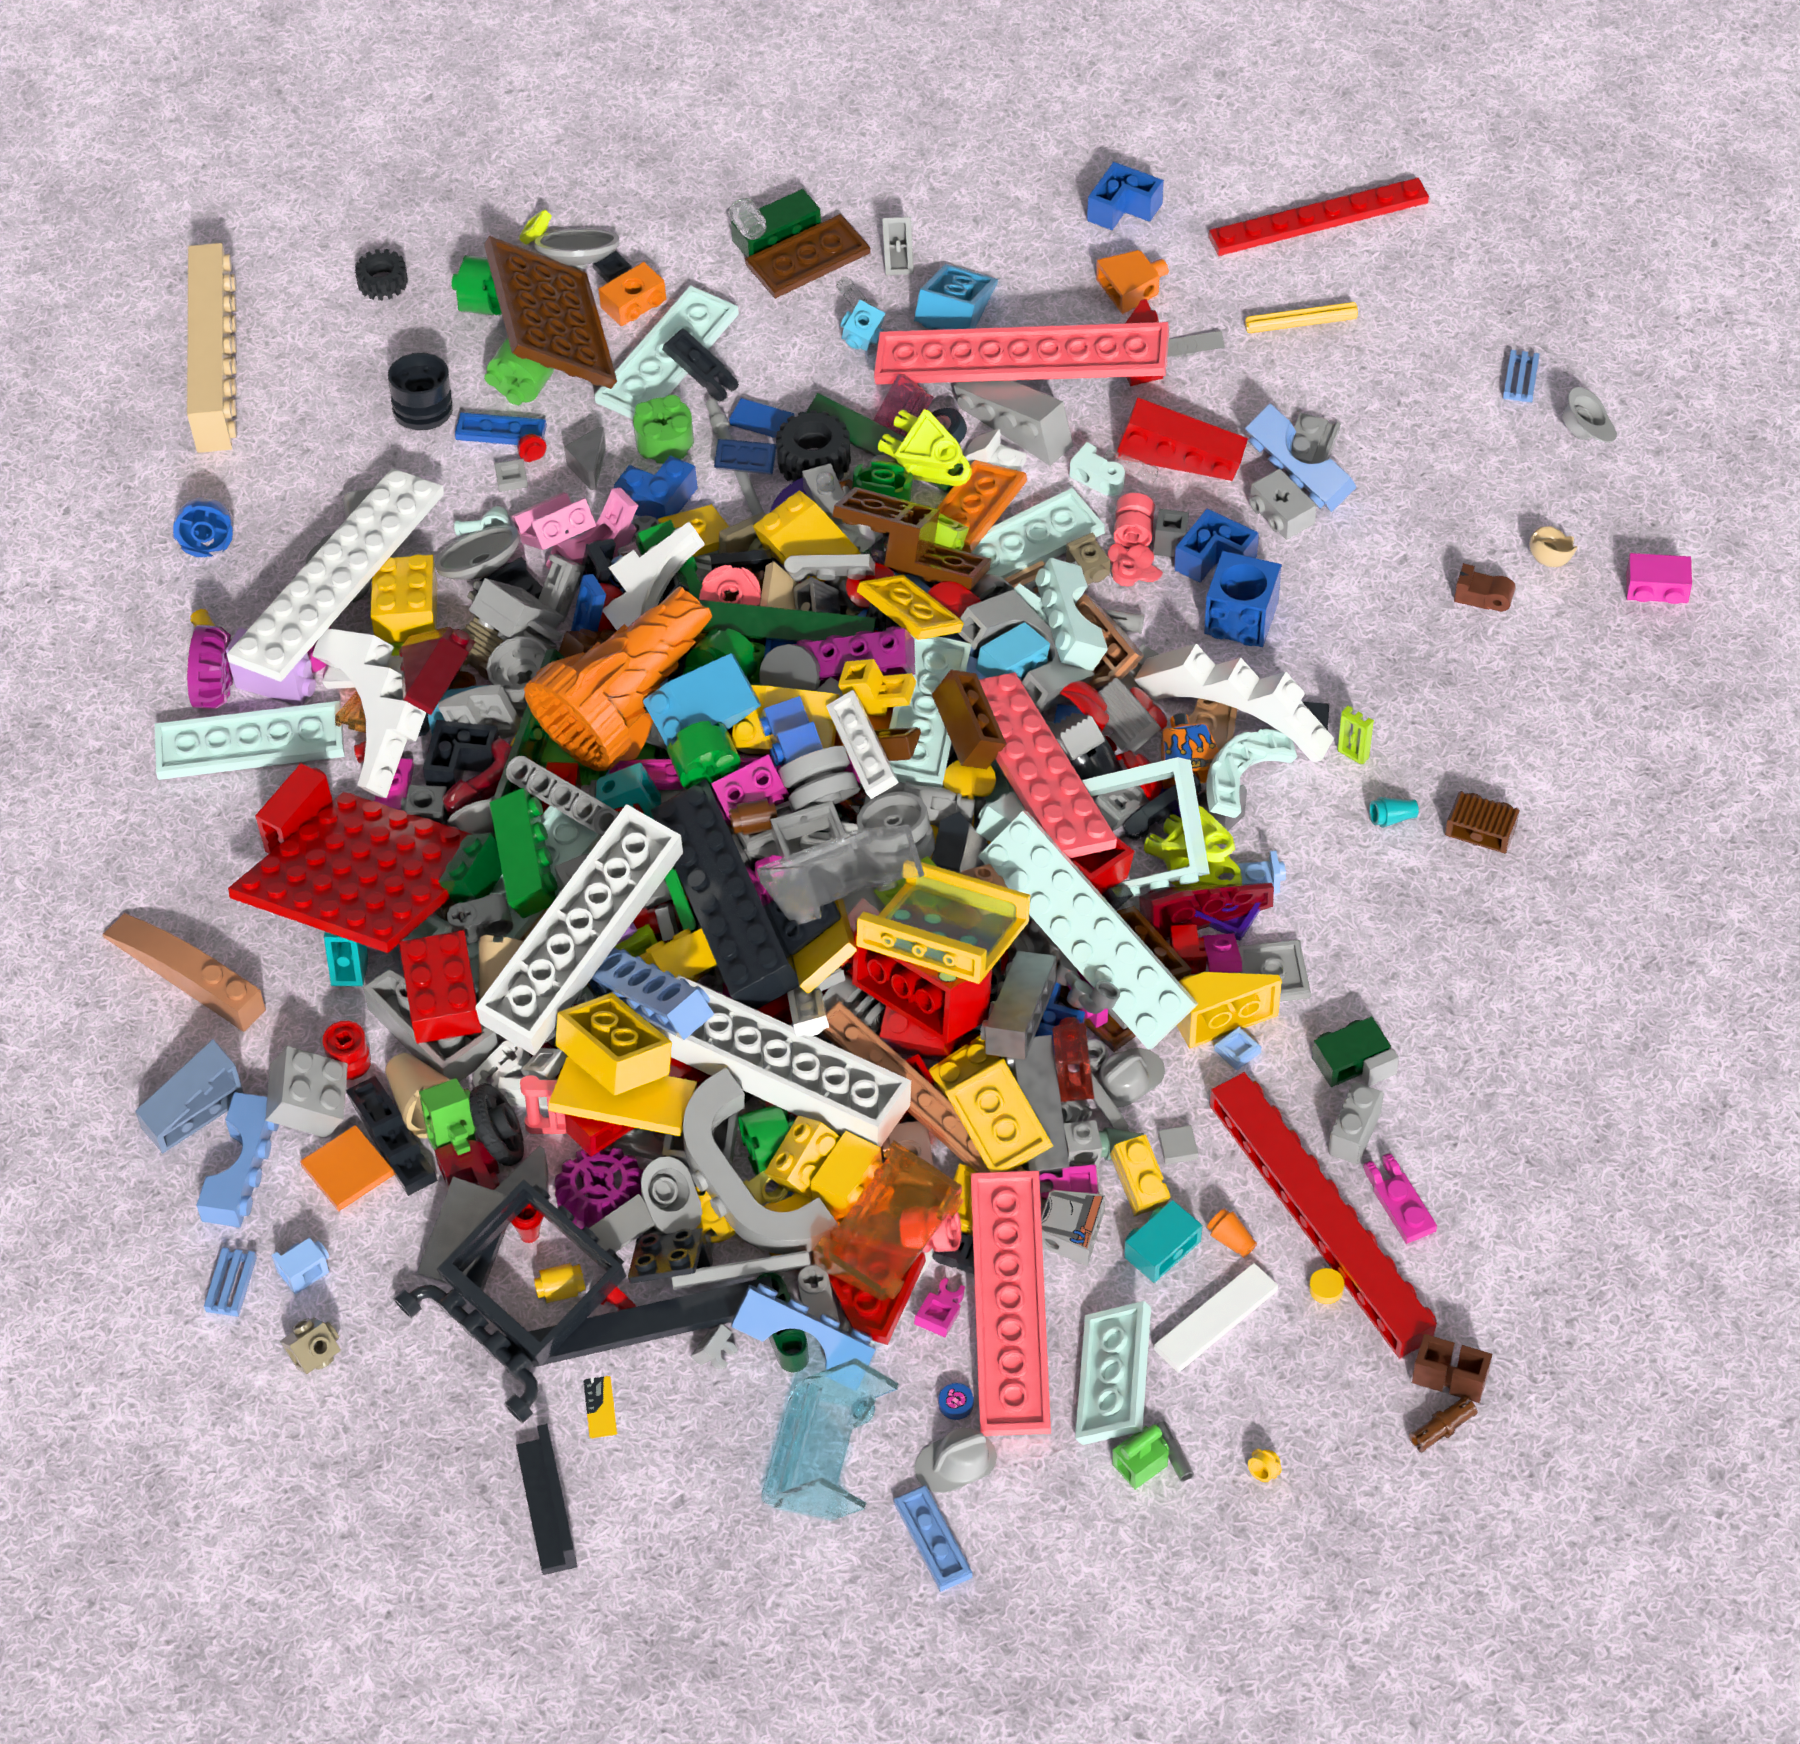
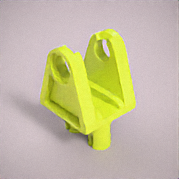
M904 409L898 412L903 417L896 416L894 426L908 432L903 442L891 437L889 434H885L882 437L886 440V443L882 440L879 441L878 450L897 459L899 465L905 467L904 473L908 475L911 472L914 480L961 486L971 477L972 468L963 455L959 443L926 409L923 410L919 418ZM957 463L963 465L964 471L960 476L948 474V470L954 468V465Z
M1198 806L1210 874L1199 876V882L1180 884V881L1171 882V884L1174 886L1242 884L1241 870L1228 856L1235 850L1232 835L1203 807ZM1172 814L1170 819L1167 818L1164 823V832L1169 834V836L1164 840L1155 834H1151L1150 839L1147 838L1144 843L1145 853L1164 860L1168 871L1190 866L1182 818ZM1217 844H1225L1227 846L1224 849H1220ZM1224 873L1234 875L1230 881L1228 879L1220 880L1218 877Z

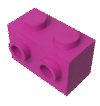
M769 755L711 783L729 819V809L735 808L738 803L767 798L768 804L774 803L777 806L785 801L784 798L790 796L787 788L783 785L777 767Z

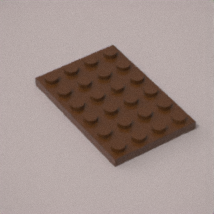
M489 236L484 243L512 353L521 359L527 358L540 363L546 368H554L565 372L571 377H579L596 386L601 385L612 389L617 382V377L587 272Z

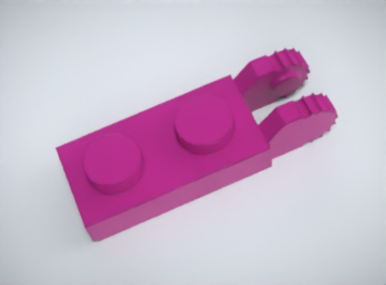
M1391 1153L1385 1154L1382 1157L1383 1166L1391 1177L1388 1180L1383 1181L1381 1173L1374 1162L1364 1163V1172L1374 1187L1373 1192L1406 1244L1436 1232L1437 1224L1405 1173H1401L1400 1166Z

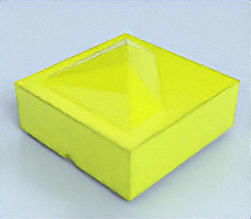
M542 210L530 218L522 230L519 240L528 245L535 241L538 236L543 235L547 230L552 215L546 210Z

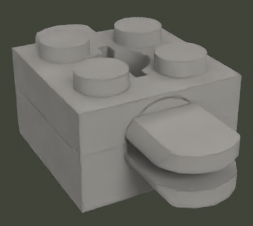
M487 578L483 582L479 580L474 581L472 586L478 593L469 591L467 597L473 601L469 611L479 617L478 623L492 630L495 628L499 631L497 636L505 641L515 637H531L540 641L547 650L557 648V645L551 639L560 641L563 636L556 631L563 617L561 614L522 588Z

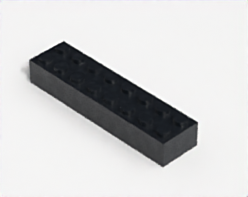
M707 779L651 809L655 821L681 835L683 854L674 866L731 997L735 1001L757 1010L797 988L799 982L794 960L771 915L767 900L737 834L733 833L731 821Z

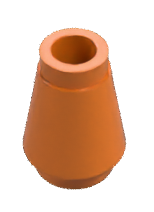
M1226 1208L1220 1210L1206 1227L1211 1232V1237L1237 1254H1240L1243 1258L1251 1253L1258 1244L1235 1212H1229Z

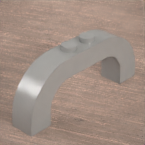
M727 1068L709 1077L696 1089L687 1104L683 1120V1143L686 1159L693 1171V1181L700 1191H707L711 1197L710 1203L719 1218L724 1216L734 1231L749 1244L775 1254L784 1255L802 1251L810 1252L836 1239L838 1223L819 1197L800 1209L791 1212L768 1210L754 1199L713 1139L717 1126L723 1120L744 1108L745 1093Z

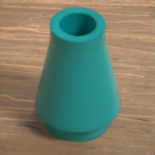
M1378 797L1377 800H1372L1369 805V816L1374 826L1380 825L1381 828L1411 818H1417L1419 814L1418 803L1415 799Z

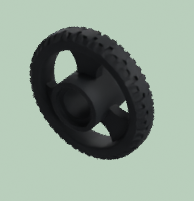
M483 1083L474 1087L470 1093L469 1107L473 1124L483 1145L490 1155L504 1166H512L520 1162L524 1155V1139L514 1110L504 1095L491 1084Z

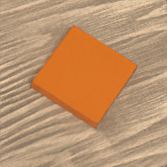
M356 1125L300 1161L301 1167L338 1212L394 1176L391 1166Z

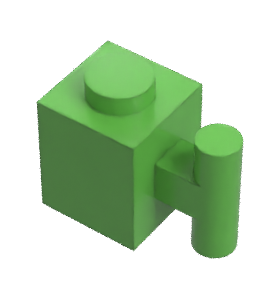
M1156 1424L1151 1425L1149 1428L1145 1426L1142 1432L1135 1433L1113 1449L1112 1465L1135 1490L1168 1466L1169 1447L1162 1437L1160 1428Z

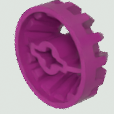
M197 625L192 634L188 655L187 685L189 700L193 708L217 709L225 704L227 698L231 695L230 686L233 685L226 648L232 639L231 634L222 627Z
M614 1147L611 1152L603 1149L592 1157L581 1149L576 1152L575 1160L566 1159L562 1163V1172L555 1177L557 1207L560 1204L564 1206L575 1217L572 1222L580 1229L584 1226L590 1228L639 1194L642 1197L641 1178L643 1169L639 1168L637 1159L633 1155L624 1156L622 1149ZM597 1161H603L613 1165L607 1168L604 1166H593L592 1164L597 1163ZM620 1170L622 1183L617 1190L613 1173ZM577 1174L580 1175L585 1186L579 1191L575 1183Z

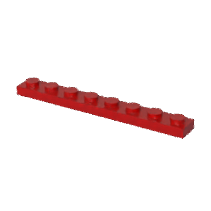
M1417 177L1210 229L1208 237L1217 255L1222 256L1429 203V195L1421 180Z

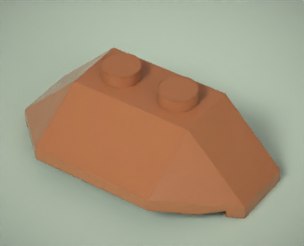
M1085 593L1075 606L1088 621L1102 629L1108 648L1092 671L1095 675L1089 682V685L1096 690L1108 685L1114 678L1123 679L1137 666L1144 657V654L1122 628Z

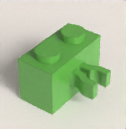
M457 1078L419 1091L427 1138L433 1150L452 1143L457 1155H461L471 1151L466 1140L476 1141V1129L469 1107L471 1092L468 1088L463 1090Z

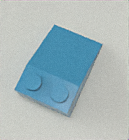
M945 264L920 289L914 321L922 323L923 327L933 330L938 328L942 330L975 329L998 284V279Z
M732 653L667 682L643 700L667 748L670 741L673 746L678 740L676 734L689 725L701 721H710L711 725L719 726V722L724 724L728 730L761 706L737 659Z

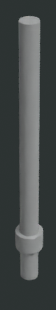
M715 399L708 400L706 407L711 416L710 424L714 433L718 434L720 439L733 440L726 415L722 414ZM734 471L752 515L764 512L748 473Z

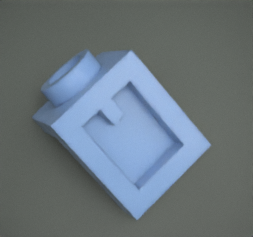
M1270 851L1269 861L1237 864L1241 870L1242 884L1272 883L1274 893L1280 892V881L1286 879L1284 861H1278L1277 851Z

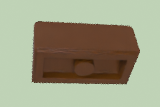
M908 727L874 730L888 761L909 760L912 758L921 734L920 728Z

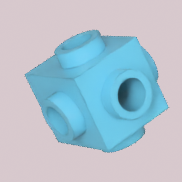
M859 300L852 313L848 311L841 322L840 327L843 328L842 339L845 340L847 345L857 350L867 351L872 343L877 345L879 334L884 331L881 329V326L883 325L885 313Z

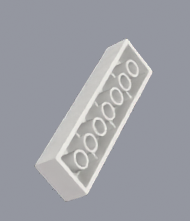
M626 804L476 1005L479 1023L535 1056L557 1026V1013L571 1007L683 854L681 835Z
M680 975L676 979L680 980L683 978L691 986H699L710 998V1002L707 1004L714 1015L685 1040L650 1023L672 1041V1058L711 1076L727 1068L742 1090L795 1115L820 1121L841 1136L847 1131L881 1147L910 1107L911 1080L814 1036L802 1035L797 1037L794 1027Z

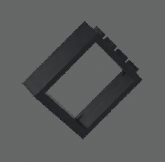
M523 1179L448 1256L437 1270L452 1288L541 1367L626 1277V1273L622 1266L624 1261L617 1256L613 1249L609 1248L605 1251L597 1244L600 1241L599 1238L588 1227L584 1226L580 1229L572 1222L575 1217L564 1206L560 1204L556 1208L548 1201L550 1195L542 1187L540 1188L537 1184L532 1187ZM528 1204L607 1272L541 1342L462 1273Z

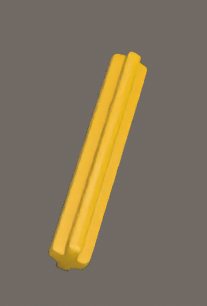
M1355 302L1247 316L1245 318V328L1247 333H1257L1351 320L1357 318L1358 309Z

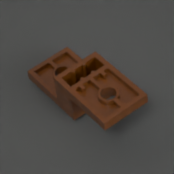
M854 487L834 505L832 517L842 519V522L845 524L869 526L871 530L878 533L890 532L884 566L893 568L899 574L912 573L922 576L924 580L929 582H956L971 590L982 576L990 570L991 558L935 543L939 509Z

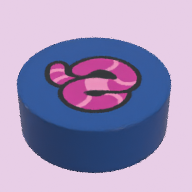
M952 1383L941 1390L939 1394V1409L945 1417L951 1420H961L972 1412L974 1397L972 1391L967 1386L960 1383Z

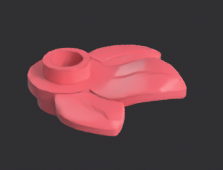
M1115 543L1108 550L1107 556L1113 565L1111 569L1112 577L1119 585L1132 586L1138 580L1154 582L1160 579L1163 572L1152 565L1154 553L1147 546L1135 545L1128 550Z

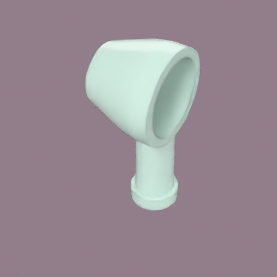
M495 506L483 516L482 520L455 521L454 529L458 536L491 526L511 525L506 509Z

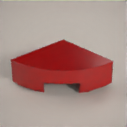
M618 1287L601 1302V1305H604L606 1301L613 1304L618 1309L617 1311L636 1307V1304Z

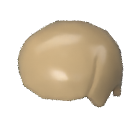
M1552 526L1538 528L1531 535L1529 542L1530 551L1536 561L1547 567H1561L1567 564L1578 548L1573 545V536H1565L1564 533Z

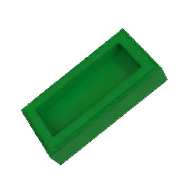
M672 868L666 875L665 881L683 930L689 928L693 933L699 928L676 869Z

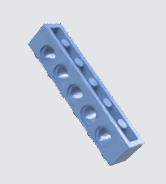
M613 948L588 982L595 994L601 997L614 993L646 1021L682 1040H685L714 1015L707 1004L710 1002V998L701 987H693L683 978L678 980L669 971L662 972L655 964L651 963L648 965L639 956L632 957L625 949L620 951Z

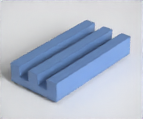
M1511 350L1503 399L1532 403L1540 353H1534L1532 357L1528 356V352L1522 351V355H1517V350ZM1515 362H1520L1516 393H1511ZM1526 363L1532 364L1528 395L1522 394Z
M222 1247L204 1304L206 1312L239 1317L257 1259L255 1252L248 1251V1254H243L242 1250L235 1249V1252H230L229 1248ZM231 1260L219 1303L215 1305L228 1262ZM240 1262H245L232 1306L227 1307Z

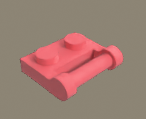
M528 1075L521 1079L520 1089L521 1093L525 1095L527 1111L524 1123L525 1130L528 1133L567 1134L565 1114L549 1111V1100L557 1080H539L538 1077ZM538 1097H547L549 1117H543L540 1114Z

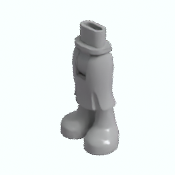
M906 781L905 783L899 782L876 796L899 791L912 793L920 797L925 803L930 825L939 826L941 819L958 811L972 825L975 800L961 798V793H958L956 796V793L945 788L919 786ZM868 795L865 797L864 805L872 800Z

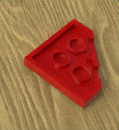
M837 1229V1238L820 1247L817 1254L819 1264L827 1271L830 1286L852 1330L857 1329L871 1336V1341L888 1345L926 1262L925 1254Z

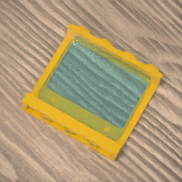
M909 858L906 864V882L880 914L877 916L863 911L858 917L856 946L980 984L1029 922L1031 895Z

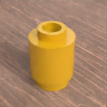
M571 1263L542 1269L539 1270L540 1277L534 1278L538 1299L545 1297L546 1304L576 1297L578 1292L586 1291L580 1264L572 1266Z

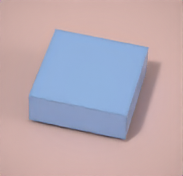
M1238 1026L1218 1041L1214 1046V1050L1237 1071L1261 1053V1046Z

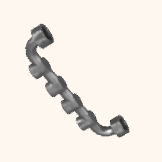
M1029 915L1031 923L1026 933L1035 941H1043L1044 946L1040 954L1056 956V964L1058 966L1056 969V982L1071 987L1067 996L1068 1003L1076 1008H1084L1092 1014L1100 1013L1104 1009H1112L1120 997L1119 989L1106 981L1097 982L1094 989H1092L1090 984L1082 981L1077 973L1078 969Z

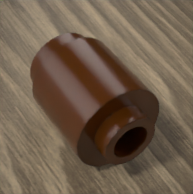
M767 798L738 803L735 808H730L729 816L733 833L748 835L772 830L771 819L777 818L775 804H768Z

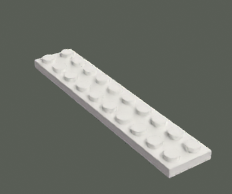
M392 468L227 653L228 661L281 682L444 495L443 486Z

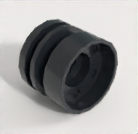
M411 353L400 357L392 363L388 370V383L392 412L397 423L405 428L418 431L430 430L448 421L453 413L449 368L445 361L429 353Z

